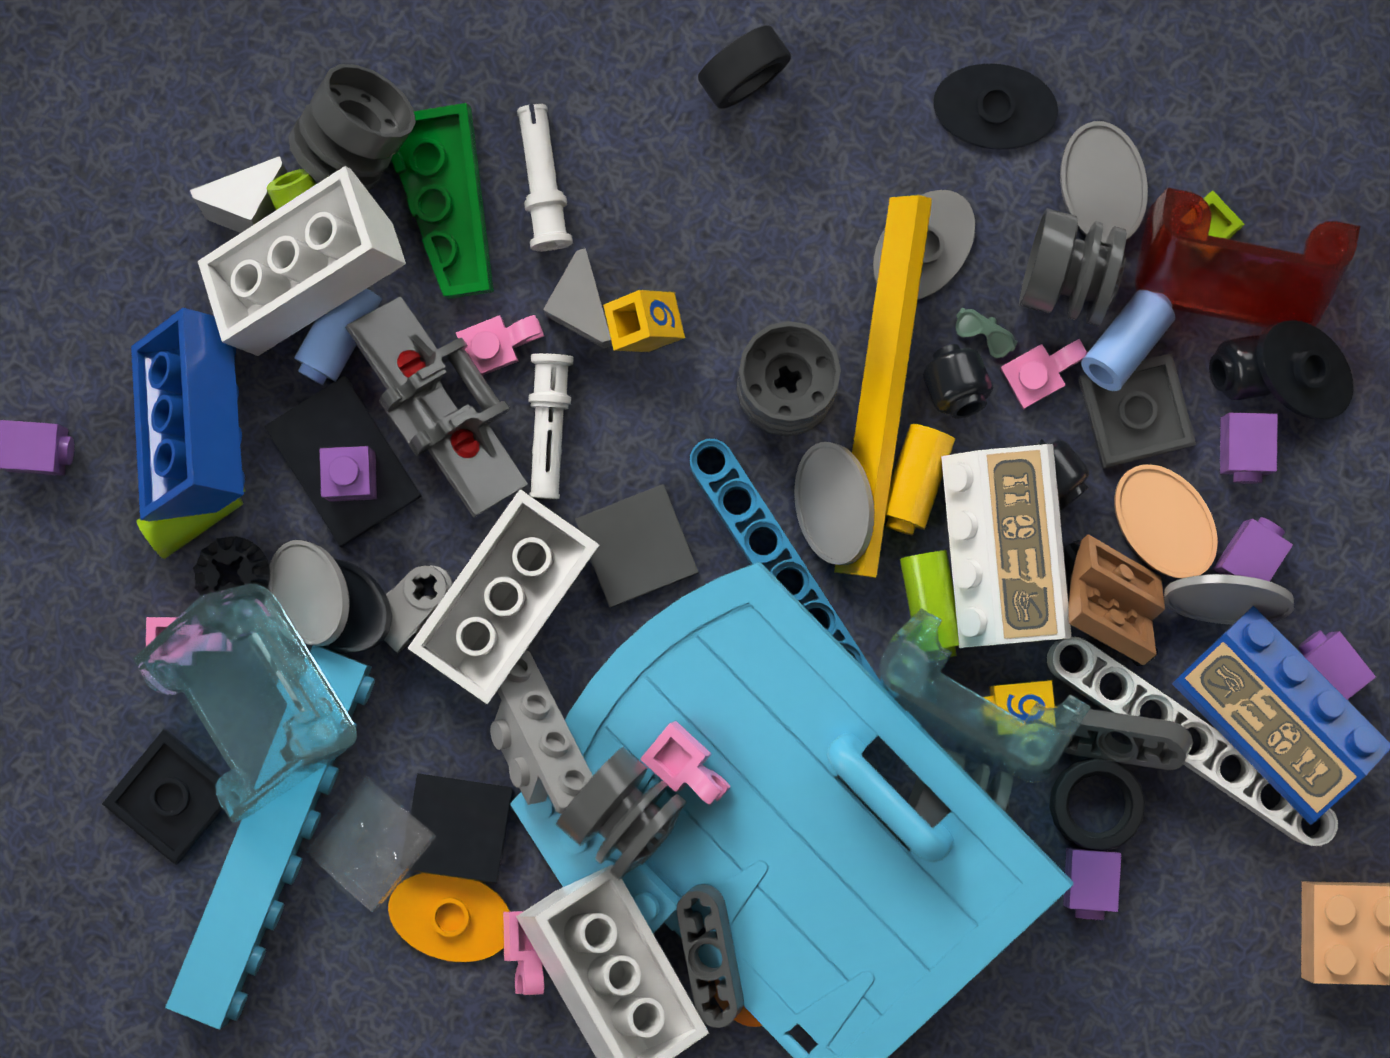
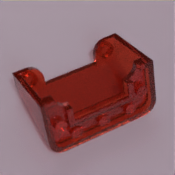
M1167 187L1147 212L1135 274L1136 291L1148 290L1153 293L1164 294L1171 301L1172 309L1264 328L1275 322L1287 320L1302 321L1316 326L1321 321L1353 259L1361 226L1338 221L1321 223L1309 233L1303 254L1210 236L1211 210L1208 203L1195 193Z

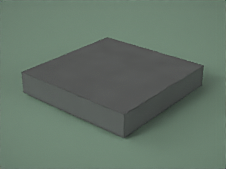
M1172 353L1143 360L1118 391H1110L1100 387L1087 375L1078 378L1102 469L1196 445Z
M664 484L575 518L579 531L599 544V547L590 559L610 608L699 573Z

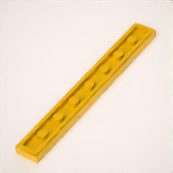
M921 195L890 197L852 449V454L862 465L871 487L874 502V526L870 543L864 554L852 564H835L834 572L876 578L932 205V198Z

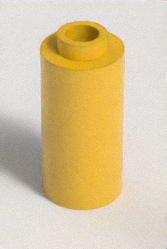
M910 424L890 483L885 517L888 519L886 523L887 528L907 535H913L915 528L925 530L943 477L941 456L951 454L955 442L954 437L930 427Z

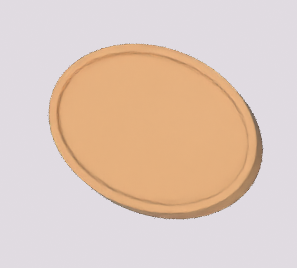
M1139 465L1128 470L1117 484L1114 495V507L1120 530L1132 550L1151 568L1169 577L1182 579L1199 576L1207 571L1215 559L1218 539L1213 517L1200 494L1183 477L1165 467Z

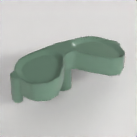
M961 308L958 312L955 327L957 335L964 338L980 333L985 334L990 355L995 358L1004 357L1016 348L1018 341L1014 339L1011 332L996 324V318L989 317L987 319L973 309Z

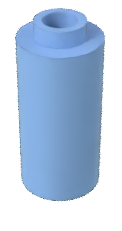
M365 289L315 320L294 357L295 360L302 363L298 372L321 385L324 384L327 378L336 382L357 345L345 327L377 309L382 298L371 290Z
M1139 290L1134 294L1081 361L1084 372L1093 382L1110 391H1118L1122 388L1175 321V313L1169 298L1156 290Z

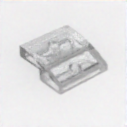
M366 776L306 849V852L371 912H376L436 838V835L407 812L404 806Z

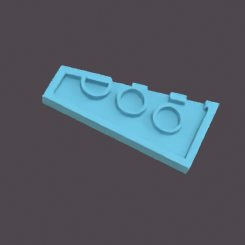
M520 792L510 803L562 887L610 865H614L622 855L616 849L603 863L600 864L596 861V854L605 838L598 833L587 843L579 846L556 826V822L562 813H558L555 810L549 795H547L544 802L528 805L522 792ZM644 863L629 871L622 880L654 934L677 910L680 898Z

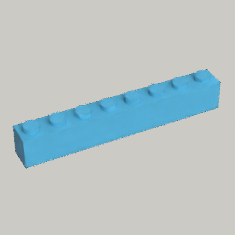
M312 646L165 1008L219 1030L228 1024L229 1019L237 1021L248 997L247 993L241 991L248 974L253 976L257 974L266 953V948L259 946L266 928L270 930L275 929L285 904L278 901L285 883L292 885L300 870L303 858L296 856L303 838L311 840L319 823L321 813L314 811L321 793L329 795L338 776L339 768L332 766L339 748L347 750L354 737L357 723L352 722L351 718L357 703L365 705L374 687L375 678L369 676L372 666L322 646Z

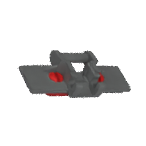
M401 296L358 318L345 327L387 390L381 395L379 402L416 457L427 450L429 451L473 518L528 485L489 426L490 423L506 414L510 407L505 400L500 402L465 351L468 345L462 337L437 349ZM450 361L483 412L477 413L473 406L470 407L469 404L460 409L456 408L440 382L447 373L444 369L446 367L444 365L445 362Z

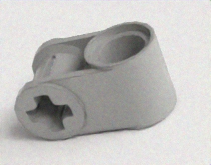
M433 565L416 567L394 589L386 594L391 607L392 622L390 631L384 641L395 652L399 653L411 642L409 638L414 633L416 635L419 633L452 586V578L446 570ZM421 577L424 579L436 578L437 582L433 586L437 592L436 597L433 595L422 597L420 595L424 587L419 581Z

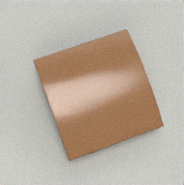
M1088 534L1081 541L1073 568L1069 592V624L1136 662L1145 665L1156 655L1152 620L1165 610L1161 576Z

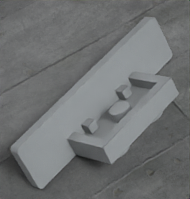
M526 650L497 690L501 703L495 721L491 724V738L496 749L502 751L509 765L510 779L515 787L520 788L527 804L544 802L547 795H549L555 810L558 813H563L593 775L531 653Z

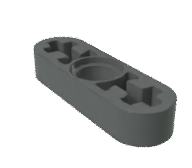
M1068 707L1062 710L1056 720L1057 729L1051 730V738L1055 745L1068 754L1164 770L1180 768L1184 764L1193 745V740L1188 730L1176 722L1080 707ZM1110 732H1120L1126 735L1132 744L1125 745L1116 741Z
M701 884L692 887L681 897L677 905V917L695 1009L705 1024L721 1028L729 1025L738 1016L743 1008L744 998L725 900L716 888ZM700 899L702 906H710L711 912L704 919L706 932L696 936L695 933H698L704 927L702 914L698 911L693 912L691 907ZM711 944L719 949L722 955L720 967L711 968L702 963L699 958V947L701 945ZM722 976L725 979L717 985L718 996L720 1000L729 1002V1006L723 1013H721L718 1005L710 1004V1000L716 994L715 980Z

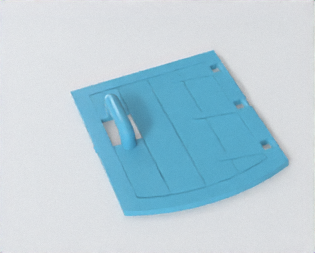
M761 562L723 575L681 597L647 621L612 654L594 675L565 719L592 775L622 747L642 762L640 758L669 723L677 721L711 753L703 765L723 777L731 787L719 801L714 800L709 805L688 784L677 792H674L668 786L656 802V805L662 809L676 794L680 795L686 801V804L679 812L672 832L645 864L680 899L692 887L701 884L710 885L722 894L726 904L743 992V1006L793 1058H888L1074 883ZM877 736L952 810L933 828L861 756L866 747ZM646 764L644 765L647 767V771L637 787L643 794L660 781H663ZM837 775H839L852 788V790L886 823V825L911 849L910 851H908L897 840V838L864 806V804L836 777ZM698 899L691 907L693 912L698 911L702 914L704 923L705 917L711 912L710 906H702L700 899ZM676 910L664 923L681 937ZM703 944L699 947V958L704 965L711 968L721 966L722 955L717 947L711 944ZM722 976L718 979L722 981L723 979H725V977ZM797 1023L818 1043L811 1050L810 1054L788 1032Z

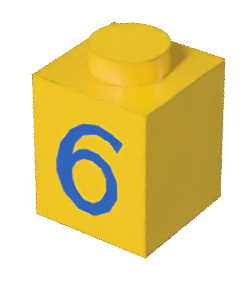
M638 290L603 305L614 351L650 352L685 338L675 292Z
M1052 680L989 686L990 696L982 697L985 725H993L994 734L1057 729Z

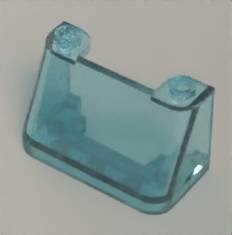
M246 584L201 595L133 658L150 688L165 695L184 692L231 771H228L218 779L216 795L221 807L225 810L232 823L251 816L340 756L356 742L357 730L351 717L276 597L261 585Z
M921 608L893 636L882 656L879 665L882 687L913 717L1016 778L1028 783H1039L1046 780L1057 767L1091 706L1069 695L1062 704L1053 708H1045V706L1036 702L1025 721L1019 719L941 673L952 652L942 648L938 641V628L942 620Z

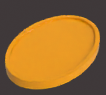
M420 873L401 882L392 892L388 903L389 917L397 933L412 947L429 956L452 962H473L491 957L504 948L503 912H510V909L497 892L481 881Z

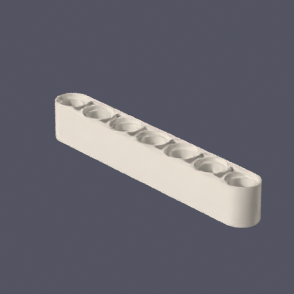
M1079 637L1061 639L1050 647L1047 654V665L1051 673L1103 710L1140 716L1141 706L1146 701L1152 700L1160 706L1161 720L1176 722L1185 729L1190 727L1196 729L1201 737L1200 748L1195 753L1188 754L1183 765L1288 837L1301 844L1310 846H1322L1329 843L1335 837L1338 830V820L1331 808L1320 817V828L1310 837L1306 836L1302 831V816L1282 796L1274 808L1267 809L1262 804L1261 791L1269 782L1218 730L1100 649ZM1068 645L1076 647L1082 655L1081 667L1074 673L1065 671L1059 661L1061 651ZM1107 673L1117 675L1122 683L1120 695L1113 700L1105 698L1100 691V681ZM1229 755L1235 756L1241 765L1239 776L1231 782L1226 781L1220 772L1222 760Z

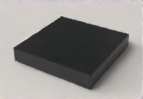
M163 729L102 805L173 864L177 865L239 789L168 730Z
M417 773L401 869L498 884L513 788Z

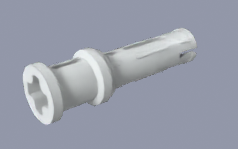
M534 104L536 123L532 124L529 105H525L517 110V114L520 120L530 194L526 196L524 202L525 210L531 214L534 238L530 240V248L534 251L566 248L572 245L573 240L572 235L566 232L563 207L567 205V198L557 188L547 116L548 108L544 104Z
M543 353L531 354V362L535 364L534 393L529 394L531 407L535 408L531 492L529 493V496L532 498L560 499L559 480L563 411L571 405V397L567 395L568 366L573 365V356ZM549 433V435H548V453H547V472H546L547 434Z

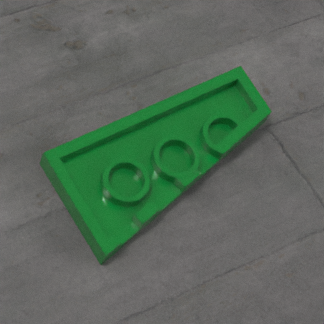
M467 103L414 111L415 125L398 153L393 155L391 160L396 173L399 174L411 213L418 223L423 237L422 242L443 297L452 299L494 292L471 106Z

